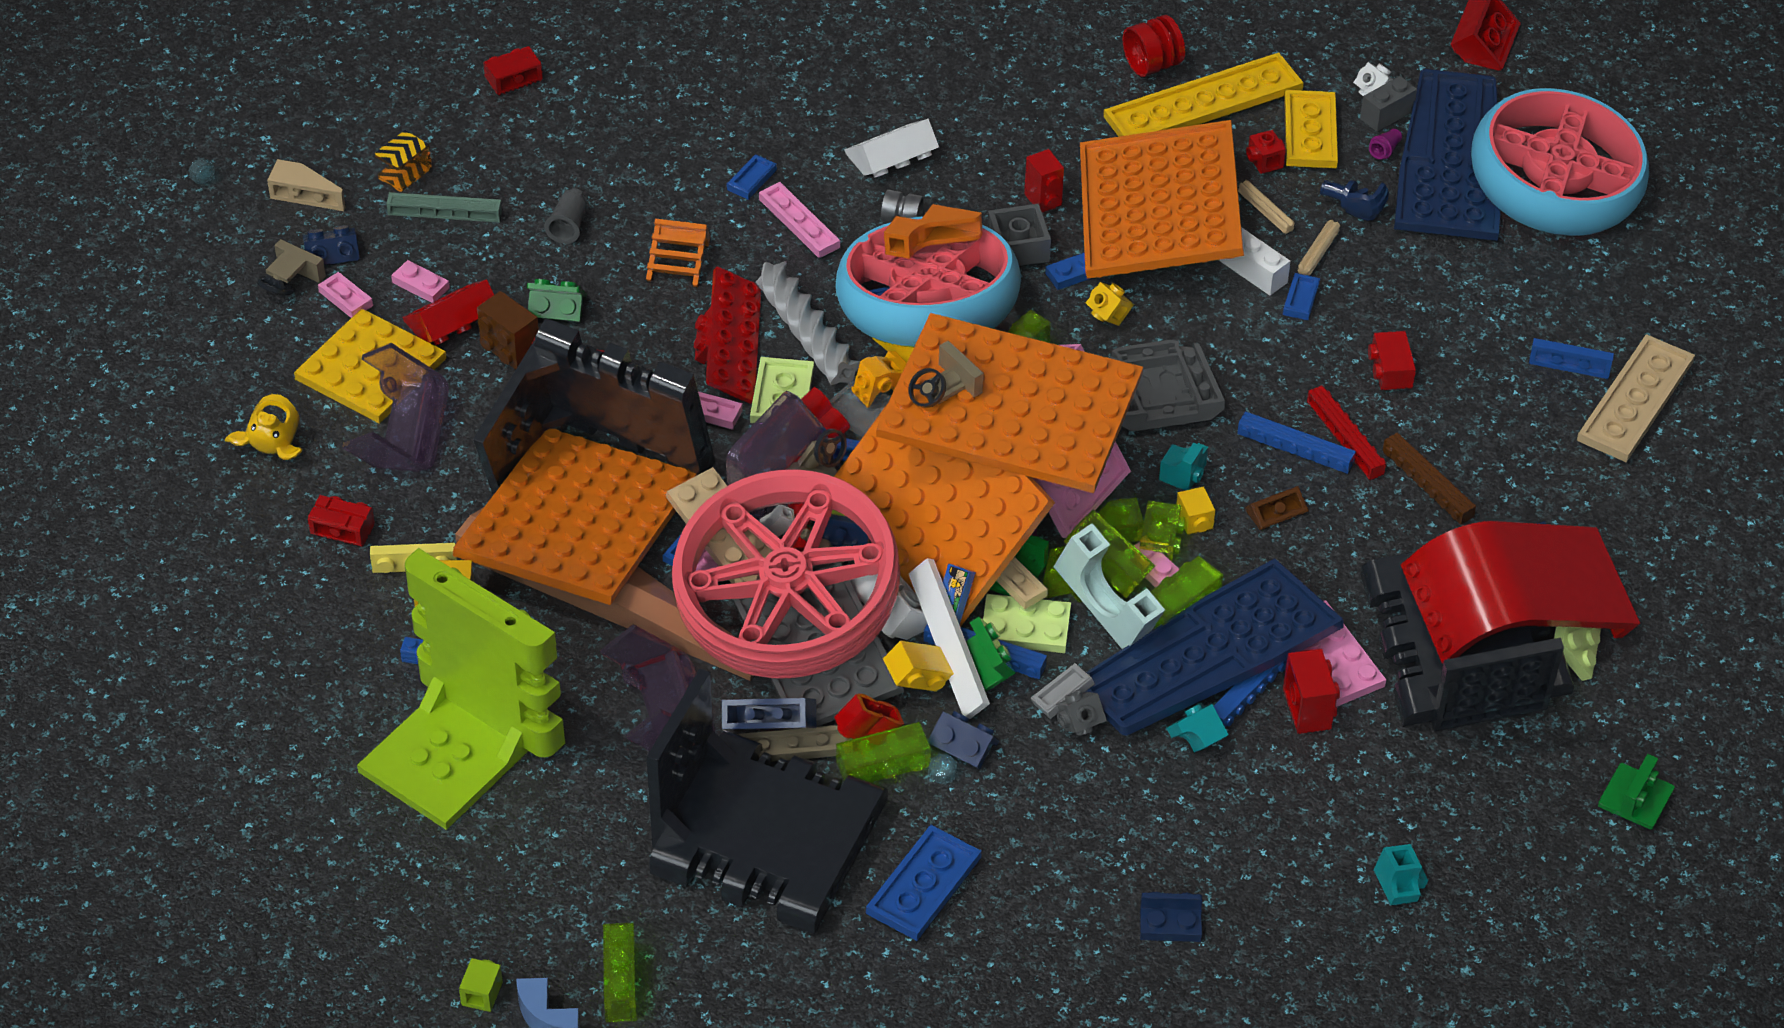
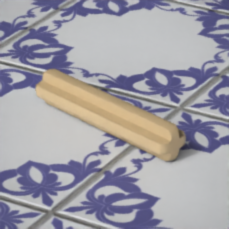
M1245 180L1239 184L1238 192L1285 234L1293 231L1295 222L1250 181Z
M1333 220L1327 221L1298 265L1299 274L1311 275L1338 234L1340 227L1338 222Z

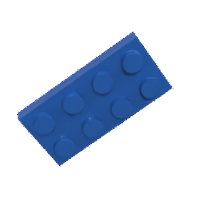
M930 825L866 906V914L918 941L981 859V850Z

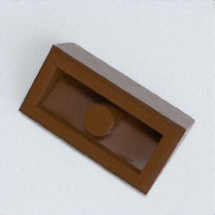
M1299 486L1251 503L1245 507L1247 514L1259 530L1309 511Z

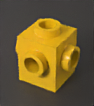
M1100 282L1091 291L1090 297L1086 301V304L1093 309L1091 314L1095 318L1118 326L1134 306L1123 295L1125 291L1115 283L1108 285Z

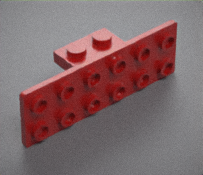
M717 266L713 270L711 307L704 315L701 314L695 323V329H697L693 345L695 348V361L705 364L707 361V385L752 404L756 385L761 289L754 282Z

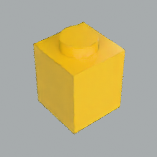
M1199 487L1178 492L1176 512L1187 535L1213 529L1215 509L1205 488Z

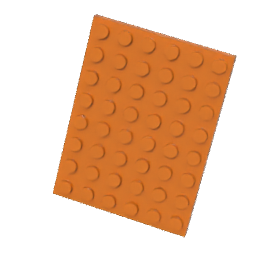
M1231 120L1080 142L1085 272L1087 279L1244 256Z
M930 313L876 428V437L1094 493L1143 375V367ZM946 341L951 342L984 373L983 393L976 397H973L964 389L942 403L929 408L916 405L909 397V383L918 371L925 368H932L940 373L945 371L939 366V345ZM936 373L923 374L915 384L921 385L925 380L934 377ZM913 390L917 402L929 403L928 398L923 396L920 390Z
M885 406L834 477L851 484L863 492L883 514L895 537L899 556L900 576L914 592L915 590L908 573L927 558L934 559L942 582L948 563L976 572L960 622L961 627L1055 502L1032 477L876 437V428L886 409Z
M548 429L528 449L455 544L453 556L464 560H472L473 563L611 605L676 512L666 498L667 491L697 476V474L683 467L666 464L633 452L610 447L607 444L597 443L580 436L561 432L557 429Z

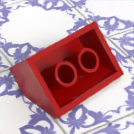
M1468 0L1450 45L1464 62L1499 71L1504 67L1521 23L1502 0Z
M487 279L468 284L402 318L419 338L438 345L449 339L447 334L455 330L457 334H460L472 328L470 323L478 319L477 307L494 296V293Z

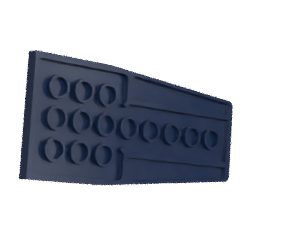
M1430 69L1421 70L1416 100L1413 104L1400 165L1394 229L1498 241L1500 209L1489 200L1481 189L1473 171L1471 158L1474 133L1485 114L1497 104L1495 77Z
M1274 558L1203 597L1153 629L1131 646L1128 645L1087 671L1086 673L1092 677L1094 685L1085 692L1098 693L1106 720L1120 734L1129 735L1276 666L1287 659L1288 653L1303 651L1344 628V621Z

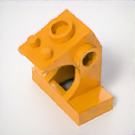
M888 351L885 357L874 356L864 358L860 361L854 386L851 388L852 392L869 408L880 392L885 393L890 389L894 391L907 363L896 351Z

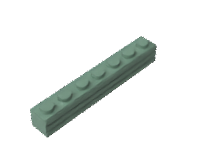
M389 192L386 203L388 215L500 223L502 214L501 200Z

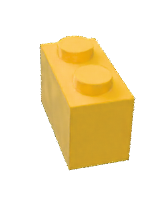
M899 641L883 658L896 686L937 691L954 674L941 647Z

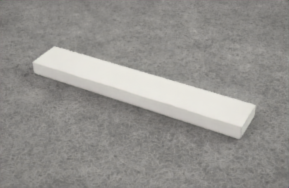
M927 558L908 574L935 645L941 647L954 673L949 678L961 713L971 719L990 703L934 559Z

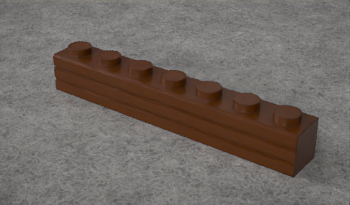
M1398 432L1384 440L1382 450L1384 454L1391 458L1408 477H1411L1420 488L1426 491L1454 520L1463 524L1474 518L1476 505Z

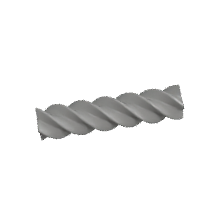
M786 261L776 265L765 262L756 285L764 292L771 305L776 308L782 320L788 324L792 334L814 359L820 371L826 375L830 385L839 382L846 384L854 383L855 372L859 368L860 361L849 359L850 345L836 342V327L823 325L824 311L811 308V294L798 292L799 278L786 275Z

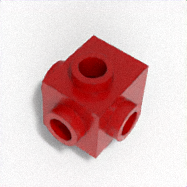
M1269 130L1249 137L1246 155L1248 160L1253 162L1259 173L1262 174L1284 167L1286 149L1282 139L1278 138L1273 130Z

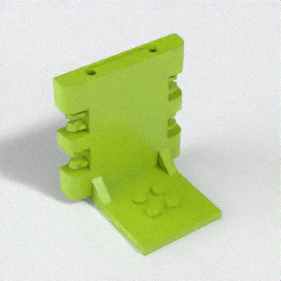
M418 548L406 559L405 571L408 593L413 599L418 601V605L412 610L414 633L423 639V642L417 648V659L421 682L428 686V689L419 708L357 765V769L360 774L447 830L528 751L538 757H549L565 744L563 719L547 709L561 696L560 682L544 673V670L557 659L556 638L554 631L531 618L526 611L518 610L463 576L458 569L450 568Z

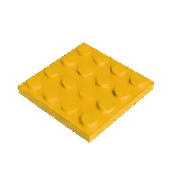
M361 309L294 372L295 380L380 424L446 359V351Z

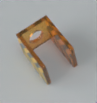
M406 130L375 152L376 158L389 165L378 174V179L399 192L404 191L432 169L429 144Z

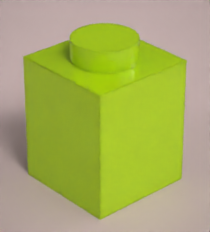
M471 958L459 987L462 1006L491 1012L503 983L501 965L495 964L490 960Z

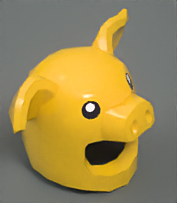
M271 394L265 396L256 405L246 432L236 431L230 433L225 438V442H230L236 446H244L250 443L256 450L262 453L278 454L279 458L290 460L299 455L303 450L291 445L299 425V414L293 404L282 395ZM272 405L283 409L286 412L284 423L280 422L275 415L264 412V407Z

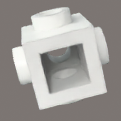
M1368 62L1358 72L1357 78L1353 83L1361 88L1358 92L1364 96L1393 79L1389 76L1391 71L1379 63L1376 67Z

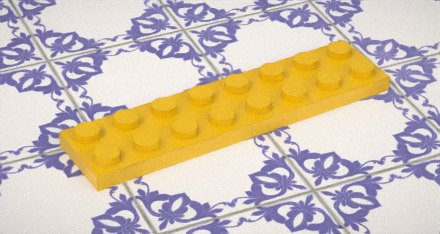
M1278 52L1104 109V118L1118 137L1199 125L1285 96V90H1303L1304 82Z

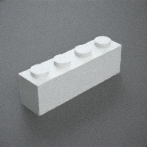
M1242 228L1244 256L1220 259L1219 261L1271 296L1288 283L1290 260Z

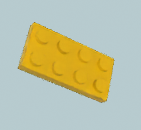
M1285 90L1286 166L1337 168L1335 92Z

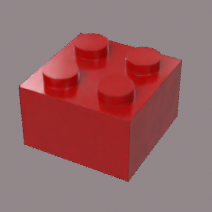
M1322 648L1288 653L1283 692L1297 734L1330 730L1333 717L1337 716L1336 699L1340 698V689L1338 683L1333 682L1331 677L1332 665L1329 659H1325Z

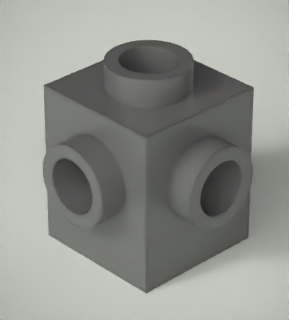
M1081 691L1066 695L1065 701L1057 703L1059 710L1057 719L1059 724L1065 731L1076 733L1078 736L1092 732L1094 730L1093 726L1107 721L1098 693H1081Z

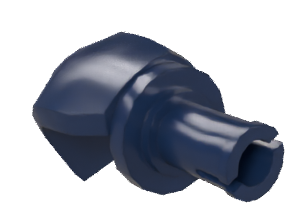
M1325 179L1320 189V195L1340 200L1341 208L1346 213L1370 221L1374 220L1388 201L1389 190L1385 183H1381L1373 195H1368V188L1358 190V182L1350 180L1344 186Z

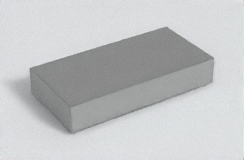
M1074 663L1033 695L1031 700L1038 709L1051 719L1059 712L1057 703L1065 701L1066 695L1077 691L1084 693L1094 685L1092 677Z

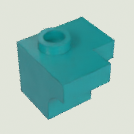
M1193 443L1189 448H1182L1172 444L1161 461L1159 480L1185 491L1190 490L1193 484L1199 483L1203 476L1207 462L1208 446Z
M1198 704L1186 710V717L1166 728L1171 738L1182 737L1186 739L1194 752L1204 749L1229 735L1213 704L1202 708L1201 704Z
M1411 844L1383 848L1374 872L1390 905L1418 902L1421 895L1419 889L1426 887L1428 879Z

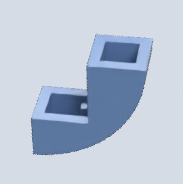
M548 978L516 979L520 1010L530 1028H580L578 1008L549 1009Z

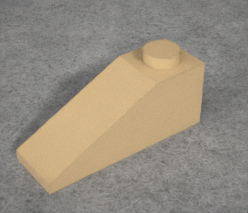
M277 159L267 180L270 199L339 211L345 210L342 188L302 163Z

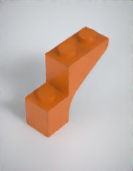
M932 204L921 220L896 216L884 231L885 255L910 259L915 252L926 246L978 240L983 235L982 213Z

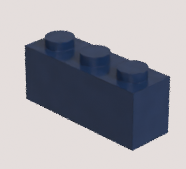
M816 699L722 700V729L817 728Z

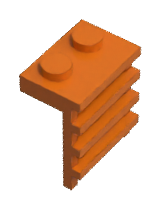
M655 219L646 281L652 282L653 272L694 276L692 286L698 287L704 247L709 246L710 242L707 225ZM658 242L698 247V253L657 249ZM660 257L694 261L696 265L695 268L655 264V259Z

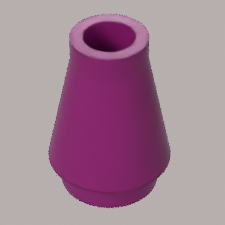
M1391 129L1388 132L1373 137L1369 144L1371 155L1376 159H1387L1390 157L1397 144L1402 140L1401 132L1397 129Z

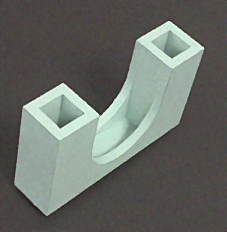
M1092 523L1071 537L1055 563L1054 568L1117 644L1124 649L1151 632L1165 609L1148 589H1145L1128 602L1115 594L1108 585L1101 567V560L1110 544Z

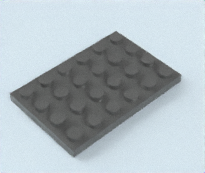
M837 562L812 567L813 571L840 567L842 564ZM850 580L825 586L826 590L848 615L850 620L863 608ZM806 588L800 594L824 617L830 614L809 588ZM769 594L757 623L758 626L763 627L780 599L779 597ZM753 598L732 599L744 624ZM791 606L767 645L801 643L822 637L825 634ZM878 635L856 656L830 670L797 678H770L779 699H816L817 727L835 720L834 717L858 693L865 694L876 701H883L904 692L903 687L896 686L883 660L887 653Z

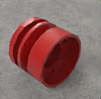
M1161 15L1155 19L1148 20L1147 23H1138L1127 27L1123 32L1122 42L1126 59L1133 71L1140 77L1159 72L1161 68L1167 69L1171 66L1179 65L1185 58V43L1182 33L1173 18L1168 15Z

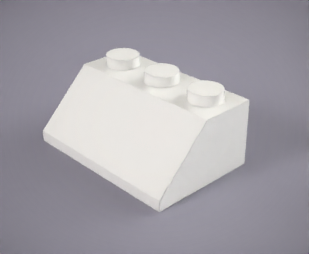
M929 119L907 124L844 150L864 176L873 174L875 178L888 173L887 168L893 165L898 169L911 164L909 159L917 156V159L921 160L931 156V150L938 148L939 145Z
M878 574L850 580L859 600L866 604L873 592ZM900 576L897 599L882 631L890 638L898 637L908 640L924 632L927 621L916 593Z

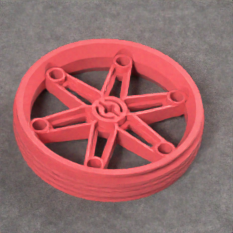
M776 470L755 474L736 481L715 493L697 509L689 519L679 538L673 559L672 583L678 611L683 623L699 645L712 657L732 669L754 676L797 678L818 674L843 664L860 653L876 638L890 617L897 599L900 585V565L898 549L890 525L878 507L863 492L851 484L827 474L806 470ZM804 504L782 539L778 538L750 514V512L775 505ZM832 510L840 512L854 521L872 542L858 546L818 548ZM808 521H815L804 551L800 552L793 548ZM723 527L748 558L716 568L696 571L698 561L706 545ZM750 530L772 552L764 558L744 532ZM854 560L855 563L851 565H845L818 571H813L812 567L815 565ZM758 574L760 576V580L718 585L720 581ZM878 574L871 596L852 620H850L848 615L825 588L828 585ZM806 588H809L830 614L824 617L800 594ZM769 594H773L780 599L763 627L758 626L757 623ZM753 598L738 638L717 626L699 604V602L709 600ZM791 606L825 634L822 637L801 643L767 645Z

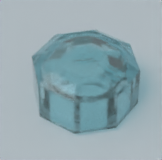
M200 158L190 166L188 170L189 176L195 183L204 184L213 177L215 173L214 164L208 159Z
M939 754L931 758L928 766V775L933 782L946 784L955 779L957 763L952 756Z

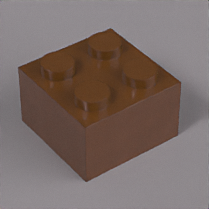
M499 291L477 307L480 344L486 351H491L504 364L510 365L516 370L539 330L538 317L505 293Z

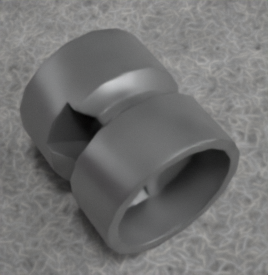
M887 190L881 208V222L890 223L896 216L906 218L922 217L924 196L908 194L904 197L902 192Z

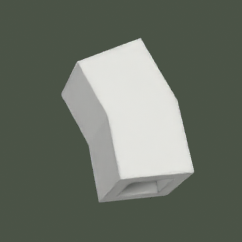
M778 505L771 513L760 518V523L778 537L788 530L795 519L794 510L784 505Z

